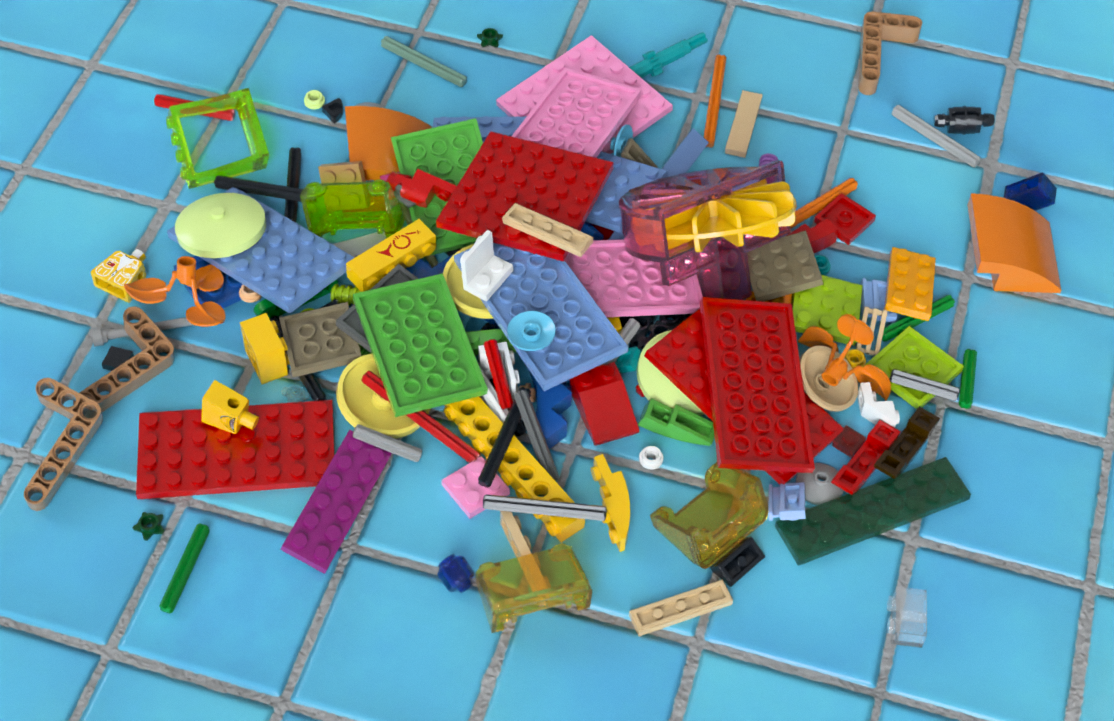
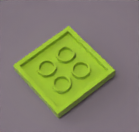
M821 275L824 285L793 293L791 304L796 332L804 333L808 327L817 326L830 333L833 341L844 344L849 342L850 337L840 333L837 322L844 314L853 315L857 320L860 318L862 285ZM854 340L852 346H855L857 341Z
M910 326L866 363L881 369L888 376L889 380L892 370L897 369L945 384H949L956 378L964 367ZM890 382L891 390L915 409H918L919 406L921 408L924 407L936 396Z

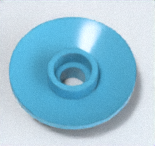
M625 124L618 132L616 138H612L610 149L613 150V155L621 157L628 139H633V131L630 125Z
M526 311L516 315L507 327V335L510 342L515 347L525 351H537L547 347L553 341L556 332L552 319L538 311Z

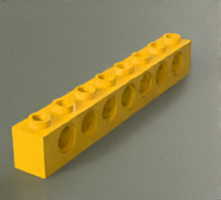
M479 396L446 404L444 414L448 420H453L457 424L460 433L464 437L467 436L472 441L474 449L482 453L487 460L503 422ZM513 435L498 469L503 482L515 490L518 498L575 503ZM533 514L536 519H540L545 524L548 533L552 537L556 536L560 542H563L585 527V519Z

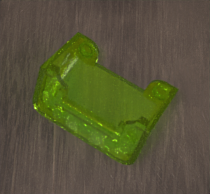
M381 179L373 182L320 184L318 182H311L306 185L300 194L308 230L321 238L329 232L331 235H336L339 229L377 228L378 234H382L384 231L386 238L401 230L404 224V214L391 185Z

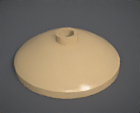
M826 346L811 347L800 357L805 393L814 403L826 410L834 412L846 410L853 405L858 395V382L855 373L851 374L847 380L842 378L837 386L828 385L821 375L828 364L832 349ZM837 351L835 352L834 360L841 355ZM844 358L843 360L846 361V363L848 364L847 369H848V371H849V370L852 369V367H851V365L848 363V361Z

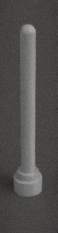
M186 317L154 322L161 331L193 325ZM101 327L91 328L94 347L102 346L110 339L129 336L124 328L107 331L106 328L101 329Z

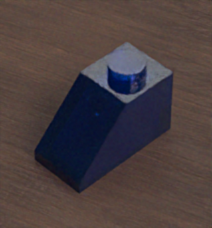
M1042 172L1005 186L1004 198L1016 201L1036 211L1055 204L1057 188Z

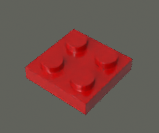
M840 193L815 216L814 223L818 224L826 218L839 228L837 238L850 245L875 221L876 215Z

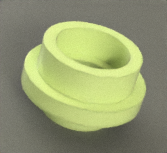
M311 90L306 93L304 104L309 109H319L325 104V97L320 91Z

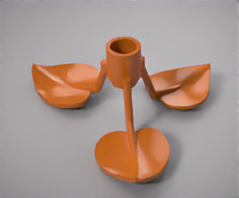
M182 256L177 259V271H172V278L167 286L164 281L158 278H145L133 283L124 284L126 292L133 299L146 304H154L166 300V292L171 290L177 278L181 284L192 288L195 306L190 307L186 311V319L191 324L208 327L225 322L226 315L224 309L212 301L200 304L196 290L199 288L202 291L210 292L220 289L224 284L223 275L218 268L211 264L196 270V260L193 257Z
M844 314L839 318L837 327L840 333L850 337V340L840 357L835 360V352H839L837 344L833 342L832 335L817 326H810L805 330L798 343L810 348L826 346L832 349L828 364L821 375L828 385L837 386L842 378L847 380L851 374L855 373L858 382H870L873 392L875 391L885 401L888 399L891 392V383L888 376L881 369L874 365L866 364L864 368L858 365L848 371V364L843 360L854 340L863 345L872 343L874 334L867 324L859 319L857 320L856 317L850 314Z

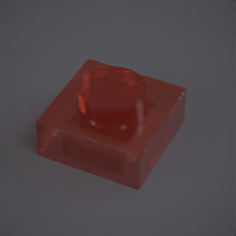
M846 425L844 430L833 440L832 446L852 458L866 441V437Z

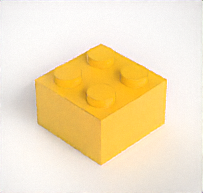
M267 313L240 322L245 352L261 384L287 376V365L290 363L285 351L288 349L284 338H279L277 335L279 330L274 320L270 321Z

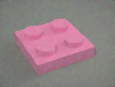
M482 456L442 479V486L469 519L485 510L483 508L484 495H510V489L497 473L490 487L486 488L478 484V478L486 463Z

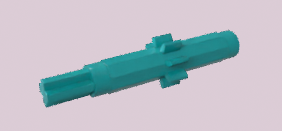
M701 32L687 40L684 39L656 54L654 50L642 55L644 60L629 68L641 78L648 74H651L652 77L663 73L662 67L691 53V50L707 43L706 34Z

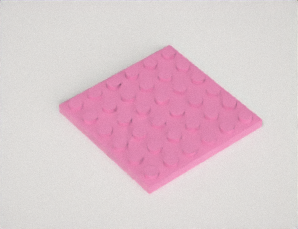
M592 35L496 99L497 106L508 116H528L565 67L641 89L640 99L602 150V152L609 154L613 153V150L610 149L612 138H616L618 132L625 124L632 127L634 138L673 110V105Z

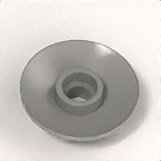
M814 463L815 469L812 473L799 472L797 474L796 483L804 482L805 500L811 504L820 506L830 505L838 501L843 494V489L831 483L838 471L827 464Z

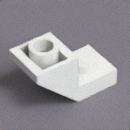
M870 382L860 383L857 399L861 416L874 425L879 420H882L895 428L896 424H899L900 416L899 411L895 410L893 401H877L875 391L872 392Z

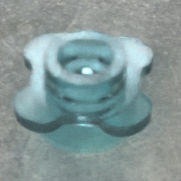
M296 382L294 385L282 389V395L287 397V403L305 402L310 397L309 392L305 391L302 382Z

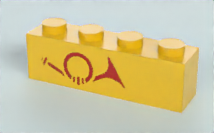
M418 219L347 262V278L361 292L368 291L398 264L404 268L411 267L421 258L431 255L436 250V235Z

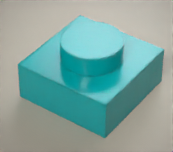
M638 347L628 348L627 353L618 357L615 364L620 374L636 371L641 354Z

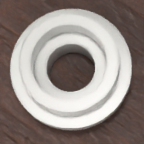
M648 446L640 452L639 462L647 469H657L663 463V454L659 448Z

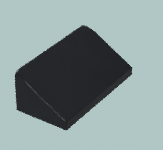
M747 537L733 546L710 566V569L721 580L723 579L729 587H732L766 556L753 538Z

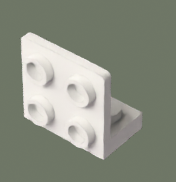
M489 230L476 239L471 249L464 252L460 260L464 290L485 301L489 300L513 272V265L494 255L492 232Z
M507 342L497 343L512 400L514 401V394L518 392L517 384L520 383L518 370L513 369L515 364L513 350L509 351ZM481 345L478 350V364L490 380L492 374L484 345Z

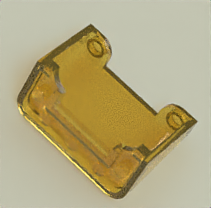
M717 462L705 473L707 489L674 514L673 510L667 506H661L650 514L654 528L692 563L703 569H707L763 524L768 516V504L761 479L740 469L718 468Z
M563 543L555 545L552 549L497 563H484L479 566L475 573V580L492 633L503 631V624L509 619L514 623L517 622V616L565 604L567 609L571 608L573 603L576 604L578 611L590 608L592 589L589 580L573 548Z

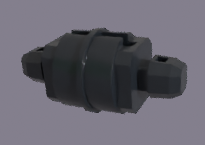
M981 107L948 108L947 115L937 114L934 116V126H947V133L962 135L980 133L982 125L983 127H989L994 125L995 122L993 114H981Z

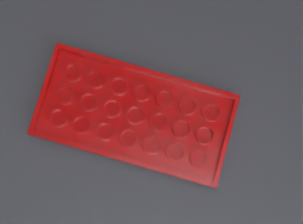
M702 297L700 300V310L718 468L812 473L815 469L792 304Z
M699 309L648 349L644 357L713 421L701 310ZM804 392L813 457L815 458L839 437L845 429ZM766 471L779 485L788 483L799 473Z
M332 400L249 405L248 412L259 416L258 423L253 430L242 425L236 434L201 422L202 409L139 413L137 499L316 487L335 455Z

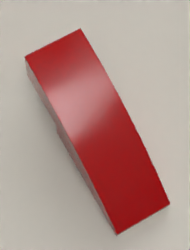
M826 218L813 228L804 223L787 236L806 231L813 253H816L836 243L839 228Z

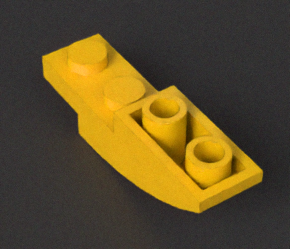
M601 454L594 457L591 474L594 481H598L600 484V494L603 499L602 506L607 507L606 519L602 522L604 524L607 523L612 544L616 543L621 552L625 550L630 522L629 493L622 471L612 473L604 455Z

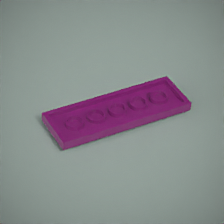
M349 430L280 550L325 574L392 453L354 438L353 431Z

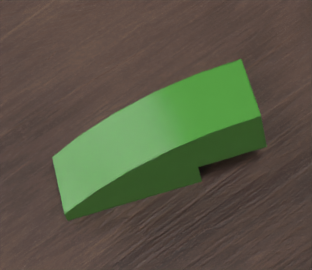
M652 398L644 406L638 422L640 427L683 442L710 446L714 439L713 422L677 404L670 408Z

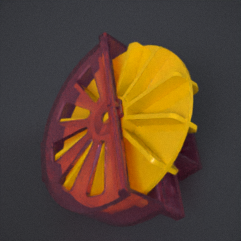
M780 160L760 167L708 169L657 179L630 189L619 200L625 250L636 258L660 262L663 285L671 286L698 274L703 297L744 300L752 296L747 252L791 234L790 226L796 220L795 210L797 208L796 199L792 192H790L789 184L785 182L784 164Z

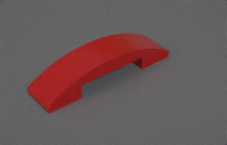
M879 420L868 434L866 441L847 465H843L831 483L851 495L855 494L876 470L874 464L883 452L891 447L901 431Z

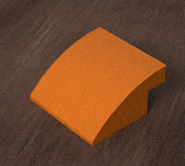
M345 106L350 162L362 161L366 181L373 180L376 183L382 175L390 174L392 171L399 172L391 137L432 128V126L416 117L395 110L370 106Z
M971 193L967 206L977 273H991L994 291L1061 293L1050 223L1038 212L1016 201L987 194Z

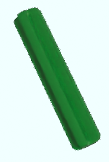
M966 349L963 356L964 367L959 396V406L961 408L970 409L973 404L977 362L976 350Z

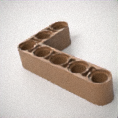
M867 12L864 15L860 39L858 89L862 94L873 95L876 93L880 78L881 40L904 43L917 42L922 27V20L920 18L882 12Z
M139 307L127 308L124 311L123 320L124 330L142 351L79 392L98 403L102 412L168 369L174 362V347L172 343ZM134 319L139 320V322L137 323H131L129 321ZM146 336H152V337H154V338L148 339V340H147V339H144V337H146ZM161 352L168 353V355L166 356H160L158 354ZM142 365L149 366L147 369L139 368ZM122 378H128V379H130V380L127 381V382H120V381H119V380L122 379ZM102 391L110 392L108 395L99 394ZM90 411L84 417L88 419L94 418L97 413Z
M43 378L37 382L36 393L38 399L44 406L67 417L70 421L24 490V498L28 507L35 511H41L48 506L103 421L102 411L98 403L51 378ZM46 389L54 390L51 395L45 396L42 394ZM68 400L75 401V404L71 407L64 406V403ZM90 411L97 413L94 418L88 419L84 417ZM76 431L84 433L79 439L71 437ZM66 451L70 453V456L66 459L58 458L61 452ZM49 472L57 474L52 480L44 479L45 475ZM34 493L43 494L42 498L38 501L30 500Z

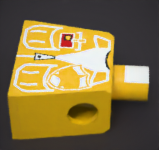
M135 249L130 256L121 251H115L92 269L91 276L94 286L130 303L133 298L126 292L124 284L146 278L143 261L146 259L145 254L139 249Z

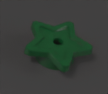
M487 28L482 31V34H477V38L482 41L481 47L489 45L498 47V41L503 38V34H498L493 28Z
M143 512L138 523L132 528L134 531L141 532L145 541L149 540L153 534H163L164 529L160 525L163 520V514L155 515Z

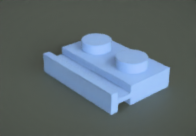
M863 278L860 283L862 285V316L865 306L870 309L876 308L883 311L887 282L878 280L870 282ZM888 311L886 322H895L897 313ZM877 316L876 321H881V316Z
M804 482L780 484V487H773L772 484H769V521H773L775 517H780V520L791 521L806 519Z

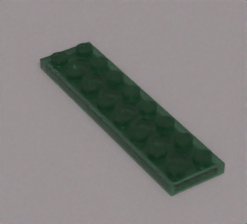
M944 457L904 472L896 479L889 478L862 488L853 495L846 494L805 510L806 519L794 521L778 520L775 523V528L799 566L970 499L971 493L948 459Z

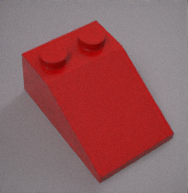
M615 362L595 367L570 379L569 388L572 392V398L594 446L639 433V427L624 381Z

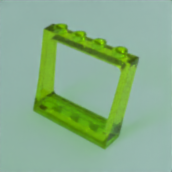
M249 88L169 107L166 124L167 128L173 131L171 133V143L173 146H177L178 150H176L175 155L177 163H182L180 168L181 179L187 181L189 189L213 183L218 175L236 177L266 169L269 152ZM236 109L251 156L207 171L195 172L180 118Z

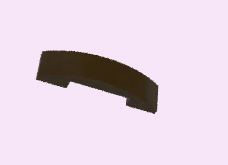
M919 406L909 419L906 428L891 447L885 450L876 461L874 468L896 479L921 450L937 426L940 418Z

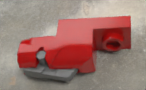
M417 169L413 178L409 175L392 171L384 185L387 195L408 208L414 205L427 208L434 195L443 201H448L457 187L420 169Z

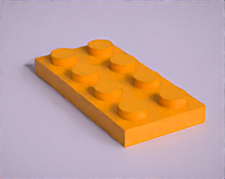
M892 247L884 310L929 321L932 313L936 258Z

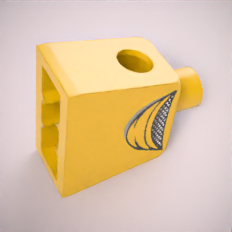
M216 380L213 381L202 398L201 422L233 434L238 433L242 425L253 430L258 423L259 416L248 412L249 400Z

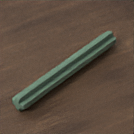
M388 36L381 40L383 48L459 87H463L467 83L465 75Z

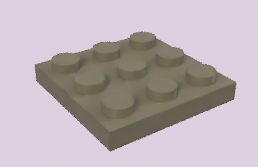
M806 231L741 249L756 301L765 302L824 285Z
M348 302L279 318L288 349L287 354L293 377L345 366L361 357L359 344L336 326V320L349 309Z

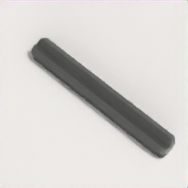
M527 390L518 391L514 394V398L538 462L556 481L559 479V475Z

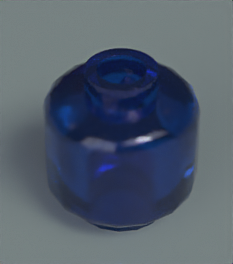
M452 554L438 565L440 569L437 572V576L449 592L459 590L460 593H463L473 585L471 580L474 578L475 572L464 556Z

